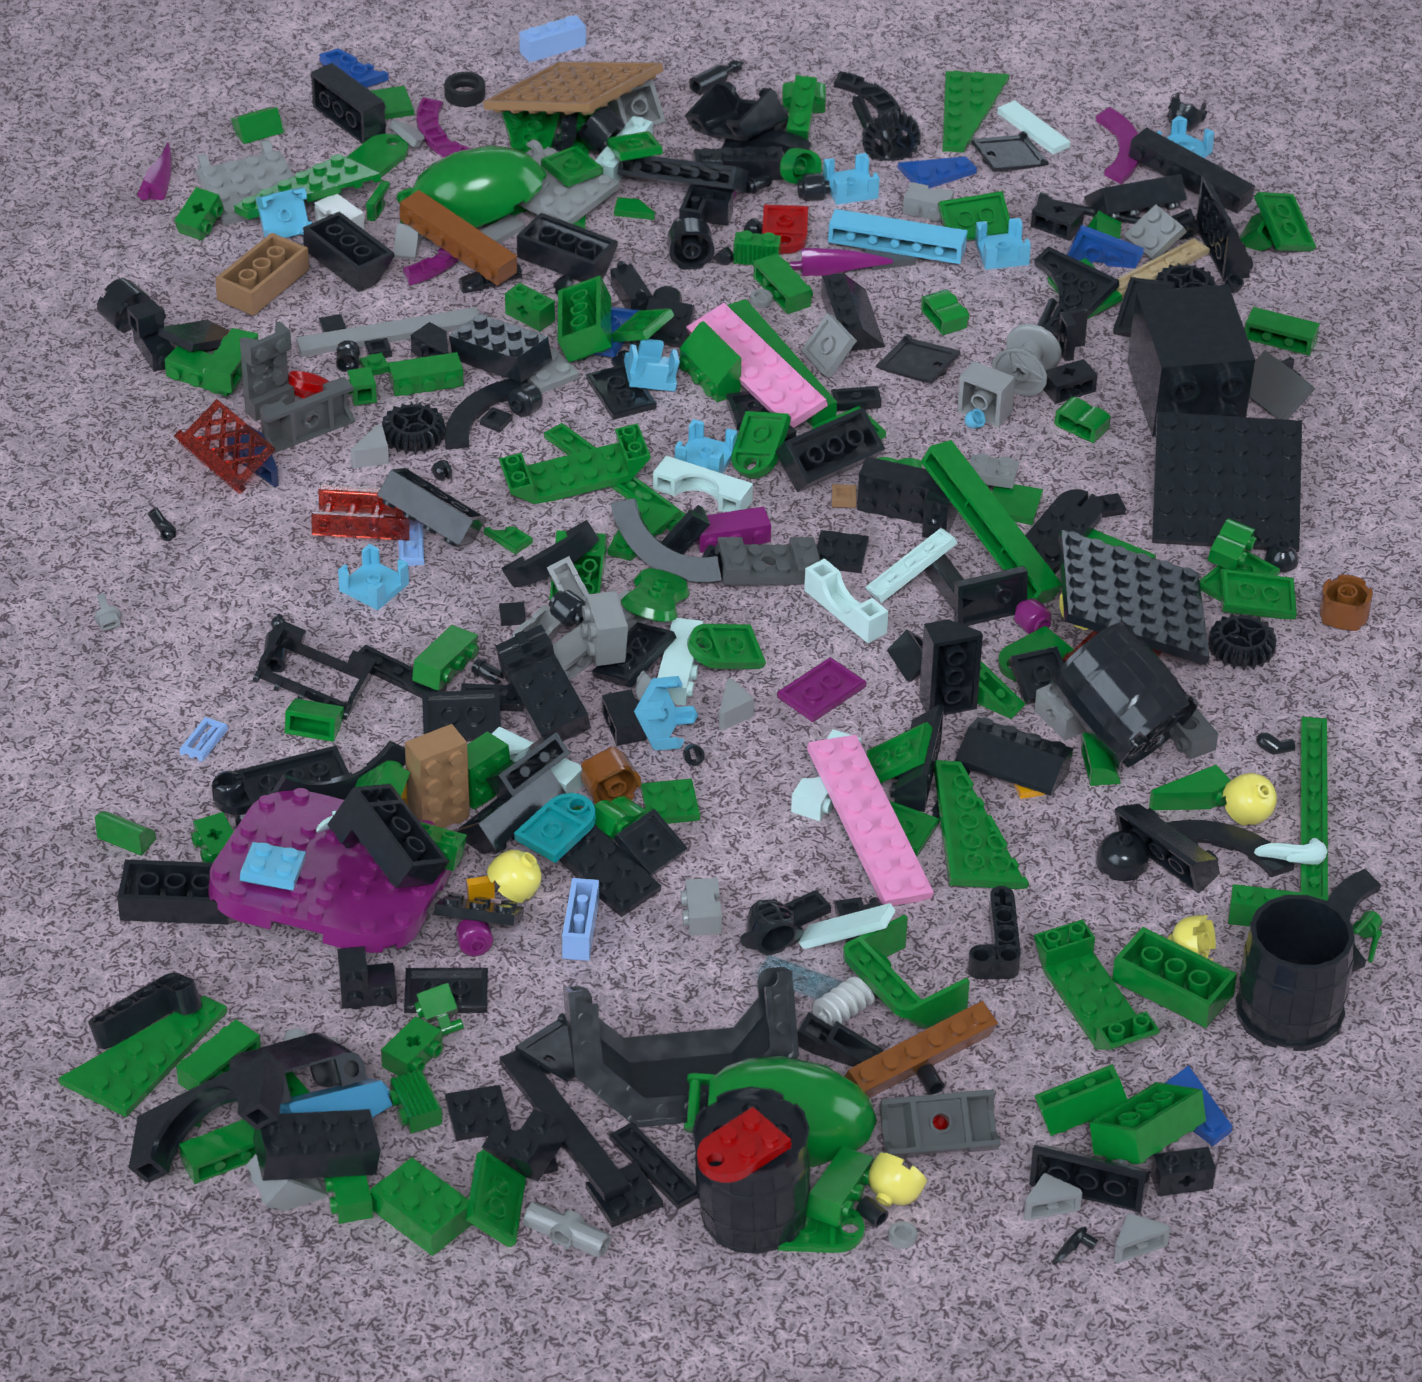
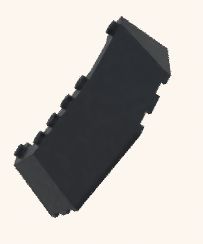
M785 967L766 968L761 971L757 978L758 998L733 1027L622 1037L599 1018L598 1004L592 1002L591 993L582 986L563 987L565 1017L575 1077L630 1123L633 1122L638 1128L686 1123L690 1084L687 1082L688 1074L716 1075L726 1066L749 1058L775 1056L798 1058L799 1046L792 971ZM701 1085L699 1111L703 1107H706V1109L708 1107L709 1085Z

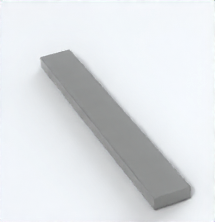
M477 307L300 336L296 337V343L301 357L335 352L337 345L345 340L354 341L359 347L365 346L364 341L387 338L388 342L411 339V334L428 322L447 332L456 331L460 326L465 325L476 315H479Z

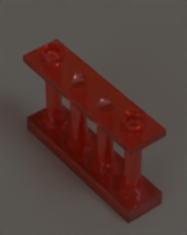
M320 484L318 489L319 510L323 511H312L311 513L312 535L409 541L410 519L403 516L404 511L397 507L395 509L390 508L382 502L383 498L377 495L381 488ZM333 511H344L347 513H334ZM357 512H361V513H371V515H367V514H357ZM381 514H395V516H384Z

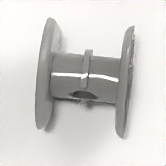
M1020 324L1008 334L1007 349L996 355L992 361V368L1015 376L1014 394L1031 397L1042 392L1046 386V370L1057 366L1061 360L1062 350L1058 340L1045 328L1034 324Z

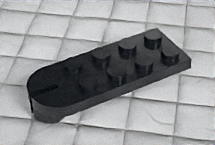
M1072 489L1065 491L1056 498L1025 535L1054 574L1060 570L1058 536L1061 530L1073 531L1087 537L1102 519V502L1094 494H1091L1088 498V491Z
M335 745L236 771H223L217 774L212 781V797L220 811L230 815L246 814L252 804L259 800L261 796L269 795L283 774L299 779L325 782L331 781V778L348 774L349 771Z
M596 825L559 859L578 879L599 880V898L620 917H623L661 891V885Z

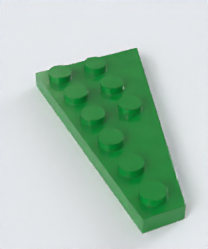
M958 70L946 71L943 152L964 153L974 134L979 130L982 121L985 120L995 104L998 95L1002 93L1003 87L1008 83L1010 74L982 73L979 71L961 72Z
M511 110L501 112L511 148L521 149L527 153L532 149L527 146V143L531 140L538 141L544 150L547 147L553 148V140L562 112L559 111L554 114H547L546 111L530 114L528 111L511 113Z
M337 154L322 163L313 165L308 170L296 173L295 176L287 180L279 181L278 184L270 188L262 189L256 195L242 199L241 202L234 205V210L236 214L249 220L260 216L256 197L295 188H305L306 201L311 202L342 192L341 189L345 187L356 189L363 187L362 183L366 181L380 182L381 175L377 171L341 154Z
M935 760L933 768L949 885L983 888L1006 886L1010 889H1028L1029 882L1026 876L1022 877L1018 869L1019 864L1017 860L1012 858L1008 852V844L992 816L988 815L985 811V804L982 798H978L973 789L974 784L963 764L959 761Z
M204 995L200 997L203 1005L198 1011L188 1015L176 1012L170 1014L58 1078L59 1084L127 1118L227 1013V1006Z

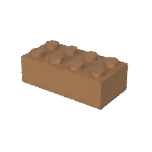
M271 232L215 278L217 300L254 316L309 270L308 248Z
M453 724L406 741V770L410 771L407 780L408 807L415 817L421 821L430 820L435 826L441 828L455 823L459 824L465 819L470 818L467 742Z

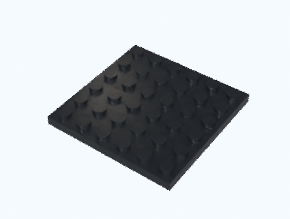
M1157 412L1152 543L1212 547L1224 523L1229 518L1255 529L1253 537L1257 538L1253 547L1255 550H1268L1278 540L1285 539L1291 543L1296 552H1299L1302 421Z
M1061 530L1058 536L1065 622L1096 632H1101L1120 621L1126 622L1129 628L1145 641L1150 648L1203 665L1207 664L1210 656L1199 572H1195L1188 567L1183 568L1173 565L1166 560L1160 561L1151 558L1144 553L1138 554L1128 551L1121 546H1112L1099 539H1090L1073 531Z

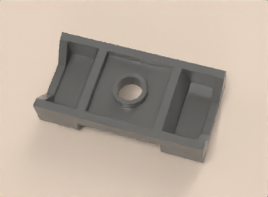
M280 321L275 323V333L265 338L256 340L243 337L240 339L245 413L255 422L261 420L260 408L280 400L285 405L295 402L294 387L288 383L287 351L291 350L290 330Z
M341 377L323 384V391L288 405H285L280 400L260 408L262 434L266 438L271 453H277L355 423L353 414L348 406V392L353 391V386L345 377Z
M718 537L715 550L716 555H721L723 563V585H805V568L820 561L814 537H790L788 545H744L742 537Z
M994 1089L881 1099L879 1103L885 1153L896 1157L912 1158L919 1154L970 1150V1152L998 1150L1001 1145L1000 1138L996 1132L994 1117ZM937 1116L944 1117L948 1122V1128L945 1130L936 1129L933 1125V1119Z

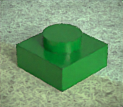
M382 353L360 358L361 367H371L373 376L389 372L388 363Z

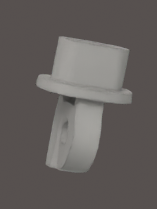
M104 593L97 595L101 609L95 614V622L104 631L118 627L121 618L120 610L114 606H108Z

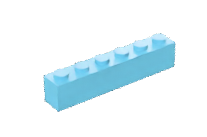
M840 209L834 210L829 223L828 233L829 243L961 264L967 240V230Z

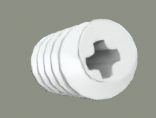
M854 976L848 978L846 982L839 984L838 987H834L821 998L816 999L812 1006L813 1013L831 1026L836 1021L842 1024V1021L850 1019V1015L855 1016L858 1014V1010L863 1011L866 1005H872L875 998L873 992L864 981Z

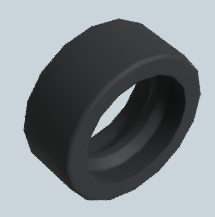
M465 71L449 75L444 83L445 99L448 103L457 107H472L480 104L485 99V81L483 77L479 74ZM461 87L473 88L471 91H458L455 89Z

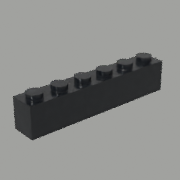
M1146 127L1132 138L1129 157L1164 176L1181 174L1184 187L1195 193L1200 194L1202 174H1206L1224 208L1238 213L1252 202L1255 185Z
M648 156L625 161L619 160L617 174L633 179L686 186L693 184L745 193L749 171L735 166Z

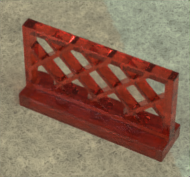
M218 399L185 432L179 430L174 435L185 449L238 494L246 490L243 484L276 450L267 440ZM220 408L222 410L221 418L212 420V415ZM236 422L235 430L226 431L227 423ZM221 424L220 433L211 434V426ZM205 427L204 436H194L200 428ZM250 434L249 442L240 443L241 435ZM235 436L234 445L225 446V438ZM219 439V447L209 449L210 441ZM263 445L266 447L259 455H254L255 447ZM249 448L248 457L239 458V450ZM233 451V459L223 461L224 453ZM247 463V468L239 475L237 473L238 464Z

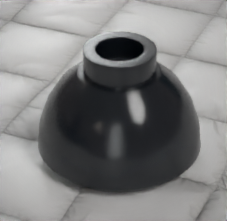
M1285 539L1278 540L1277 543L1273 544L1267 550L1264 557L1265 561L1278 567L1280 572H1289L1298 566V554L1294 547L1291 546V543Z

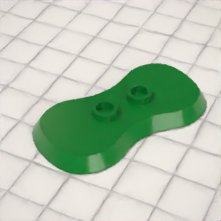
M647 568L634 577L636 588L621 599V604L627 611L640 617L658 622H670L678 617L676 604L689 597L690 592L687 582L680 576L659 569Z

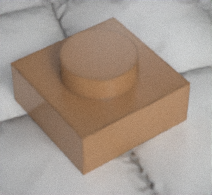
M832 484V507L856 508V485Z

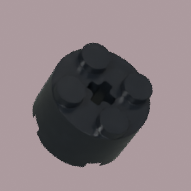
M607 105L599 108L576 132V136L593 153L599 154L607 146V138L615 137L626 125L623 123L624 120Z
M685 218L672 223V227L667 235L671 260L682 270L703 268L708 261L712 260L715 251L712 233L707 222L696 218Z
M119 278L111 282L104 289L107 293L103 298L99 297L97 310L109 323L124 334L131 330L128 322L127 308L150 300V296L130 279Z

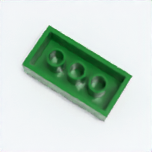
M601 276L558 290L557 341L568 362L582 360L588 355L597 352L601 353L612 347L611 295Z
M1142 927L1114 958L1112 980L1115 983L1204 1028L1210 1025L1233 998L1237 978L1236 972L1145 927Z
M1155 1082L1089 1123L1093 1154L1104 1156L1108 1160H1126L1130 1164L1145 1162L1148 1157L1161 1152L1164 1147L1177 1142L1180 1137L1194 1131L1197 1126L1206 1121L1202 1089Z

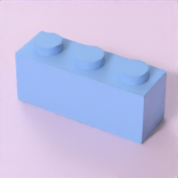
M574 15L520 31V53L530 63L586 46V25Z
M572 878L562 934V959L590 961L599 906V880Z

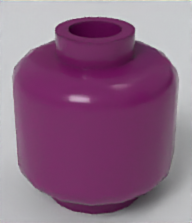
M1032 598L1022 601L1017 605L1014 619L1019 627L1027 634H1030L1044 626L1050 627L1051 612L1040 601Z
M464 919L458 924L455 934L459 948L464 954L477 957L489 951L492 947L493 936L487 922Z

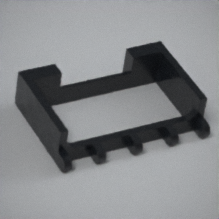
M283 621L260 658L258 669L252 681L258 683L260 679L274 684L273 690L277 692L282 687L298 694L297 699L304 700V698H308L315 702L343 706V719L347 720L373 675L376 659L353 650L349 656L348 663L304 645L306 630ZM281 646L355 677L359 681L349 696L348 701L343 702L273 673L267 667Z

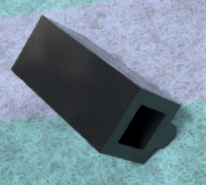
M619 261L617 267L611 269V287L625 309L646 310L652 294L632 264L627 265L625 261Z
M133 331L134 342L153 372L165 370V358L174 350L171 343L158 335L159 332L139 338Z

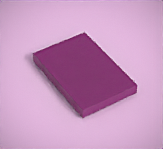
M829 657L779 690L777 698L811 722H815L864 689L867 682Z

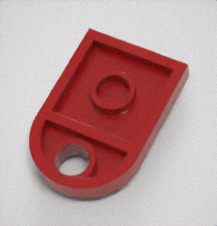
M764 204L762 234L770 232L781 236V254L795 253L804 248L807 243L808 206Z
M752 1107L702 1140L697 1150L698 1166L700 1171L711 1180L724 1183L739 1181L790 1149L791 1139ZM713 1161H719L723 1163L720 1166L709 1165V1163Z

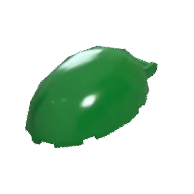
M487 145L458 151L432 163L417 177L413 187L398 192L396 197L398 203L420 190L477 228L514 211L513 207L520 202H529L542 189L541 184L543 179L547 177V174L533 158L521 149Z
M785 1056L749 1058L726 1066L716 1075L700 1073L687 1075V1082L690 1084L687 1122L684 1123V1131L692 1133L695 1118L699 1112L701 1085H709L708 1106L717 1102L716 1097L729 1090L745 1087L773 1089L782 1093L784 1100L791 1102L793 1105L797 1103L805 1112L810 1130L807 1144L810 1155V1167L824 1165L826 1162L832 1161L842 1146L857 1151L867 1144L877 1123L871 1099L858 1085L826 1065Z

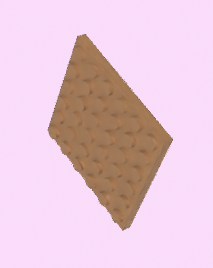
M557 61L484 100V110H494L495 113L511 110V113L528 111L530 114L546 111L547 114H554L559 111L564 112V114L582 112L583 115L592 114L595 112V109L607 106L609 101L617 100L620 98V95L630 93L632 88L644 85V82L647 80L655 79L657 74L664 71L663 64L659 62Z

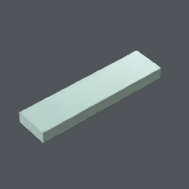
M1015 100L998 107V114L1019 130L1025 131L1031 139L1050 153L1056 154L1070 147V141Z
M940 528L865 588L879 602H884L957 544L955 537Z
M889 903L810 924L798 943L802 948L809 949L886 929L895 913V909Z

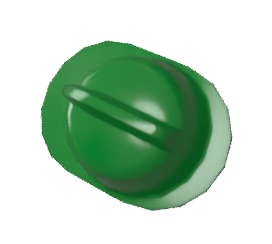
M791 148L784 154L780 162L781 176L789 183L797 184V180L801 179L803 174L821 173L822 171L820 157L811 150Z

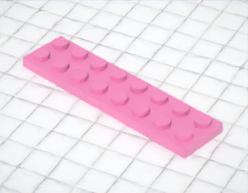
M722 303L686 326L690 335L700 322L705 321L742 358L741 377L739 378L741 385L770 413H788L792 418L790 425L793 428L828 406L826 399L725 303Z
M857 735L809 742L807 751L880 902L883 905L891 903L892 906L932 898L934 894L932 887Z

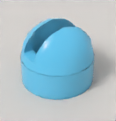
M980 409L969 411L965 415V424L972 429L984 426V413Z

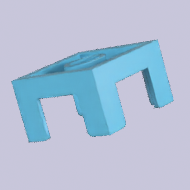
M1179 115L1173 119L1171 135L1167 137L1168 139L1203 158L1212 153L1214 131L1206 128L1203 141H1200L1186 134L1187 119Z
M866 153L857 154L855 156V169L834 172V158L824 159L823 175L825 180H829L830 194L836 205L878 199L879 176L877 173H873V177H870L869 157Z
M295 188L256 197L264 238L271 232L284 238L303 235V227L312 223V221H308L304 200L307 199L305 188Z
M1020 218L1009 220L1008 234L987 236V222H976L975 245L985 270L1029 265L1031 244L1029 239H1025V243L1022 241L1023 224Z
M693 419L689 425L688 442L684 447L682 446V441H678L675 446V458L723 474L731 462L732 451L737 440V431L727 428L725 442L704 437V422Z
M368 544L362 550V566L350 576L348 565L344 564L338 569L339 591L379 610L409 585L408 563L398 559V572L380 564L379 549Z
M679 676L653 678L634 710L654 750L681 748L684 743L683 738H670L676 725L692 724L698 717L694 706L675 707L667 691L669 688L682 687L683 684Z

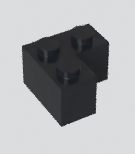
M690 184L679 209V220L696 218L708 223L728 226L733 214L734 191Z
M365 946L337 949L342 1009H360L361 1007L369 1006L385 1007L390 1004H397L393 963L367 965Z
M533 1109L519 1132L496 1124L483 1143L482 1148L523 1176L539 1181L565 1141L567 1134L557 1117Z

